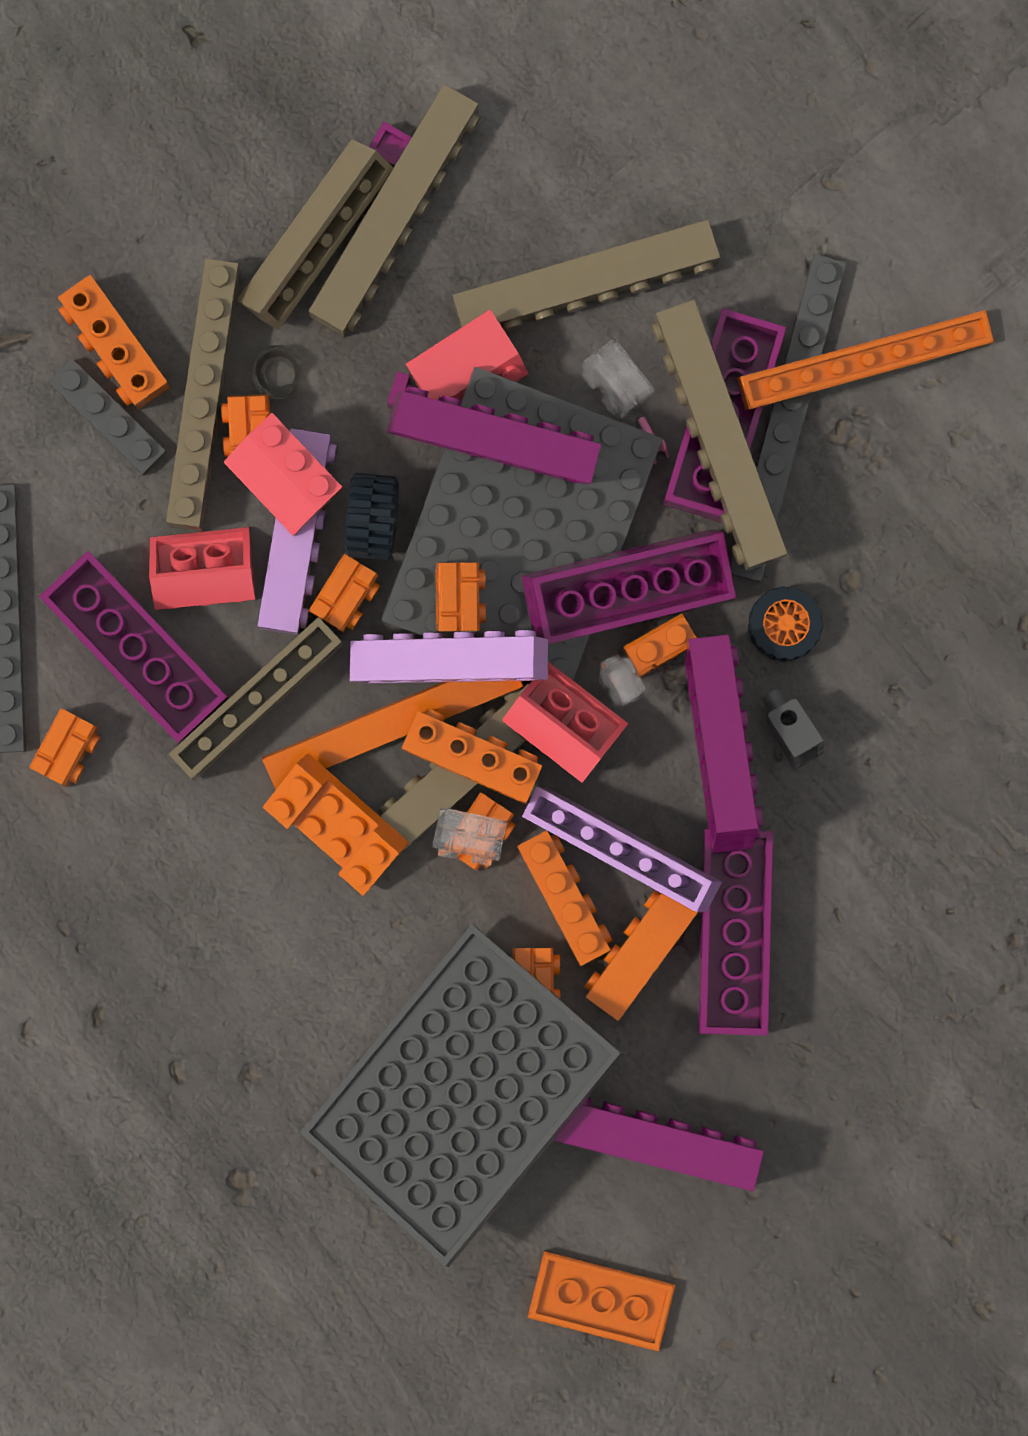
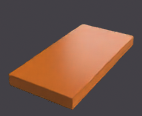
M544 1250L527 1318L659 1352L676 1285Z

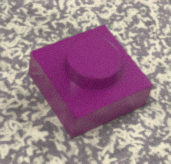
M383 122L369 147L376 150L394 168L412 137Z
M396 372L387 402L389 409L393 408L396 393L405 391L409 386L415 387L410 384L409 374Z

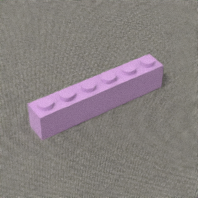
M291 428L290 432L326 470L328 464L334 465L337 445L332 444L331 435ZM326 510L319 511L294 536L275 519L258 620V628L260 630L298 636L301 628H307L309 609L304 608L306 595L312 596L315 576L310 575L312 562L318 563L321 544L316 543L315 540L317 529L323 530Z
M518 630L515 631V637H505V632L486 631L482 638H474V633L454 632V638H444L443 633H423V639H413V634H393V640H383V635L366 634L363 635V641H350V681L377 684L548 680V639L536 637V631Z
M537 786L522 815L527 820L695 912H707L722 883L718 879L550 788Z

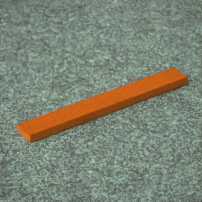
M983 310L737 378L745 410H750L994 342L987 312Z
M522 681L441 682L263 756L262 761L276 790L293 767L308 753L323 767L329 768L406 736L417 711L425 714L428 708L446 716L445 719L517 690L523 687Z

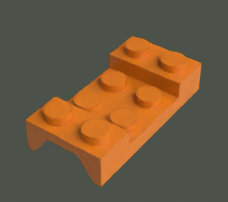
M309 753L293 767L262 807L286 829L292 825L296 826L342 867L338 875L362 896L375 885L378 878L410 843Z

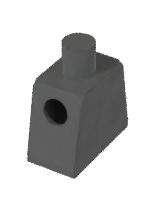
M779 688L772 690L762 698L770 711L766 715L767 725L794 771L823 754L824 740L796 698L787 702ZM791 720L794 724L788 726L784 725L783 722Z

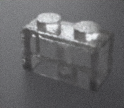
M615 338L583 361L582 367L585 369L581 373L583 378L592 389H595L597 386L605 395L602 402L613 416L619 413L622 418H625L655 394L656 390Z
M616 654L600 663L601 671L597 680L603 691L608 692L607 698L614 710H620L642 698L646 688L640 677L635 676L636 670L629 658L624 657L620 659L619 655Z
M440 807L432 848L439 849L438 856L458 860L459 853L472 856L471 863L491 867L492 860L498 862L500 860L507 821Z

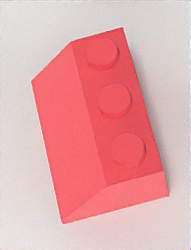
M491 310L486 311L406 363L417 387L429 391L427 398L438 400L442 395L462 400L474 367L515 382L529 375L519 353Z
M273 413L261 422L224 461V464L293 536L342 491V486Z
M244 527L150 537L149 580L155 610L255 600V576L250 528Z
M549 661L548 680L532 681L502 719L515 732L582 783L629 724Z

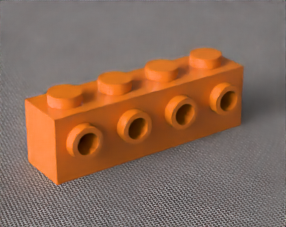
M91 274L58 296L63 305L58 309L69 326L76 323L82 333L77 337L86 350L91 352L95 349L101 360L96 364L106 378L110 379L114 376L121 387L116 389V392L126 406L133 403L137 410H140L171 388Z
M428 708L425 714L417 711L401 749L521 803H527L542 769V765L537 763L539 757L521 749L518 755L506 750L507 743L492 736H489L488 740L485 741L474 736L477 731L476 729L458 722L456 727L444 723L446 716Z
M546 830L518 845L517 848L578 964L582 966L610 951L608 943L613 940L604 923L598 926L592 914L597 910L588 893L582 896L576 884L581 882V879L572 863L568 866L565 865L560 855L565 852V849L558 836L555 834L550 836Z
M654 890L644 903L648 910L641 920L635 916L623 932L628 938L622 946L619 947L615 944L604 958L608 965L601 975L595 971L584 986L588 990L585 997L617 1021L620 1020L698 913L657 890Z

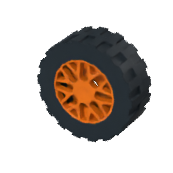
M781 586L767 591L755 602L749 614L748 632H750L752 643L756 645L757 650L761 654L763 653L767 658L776 659L780 662L794 661L805 656L815 647L823 629V615L817 606L818 603L809 596V593L800 591L796 587Z

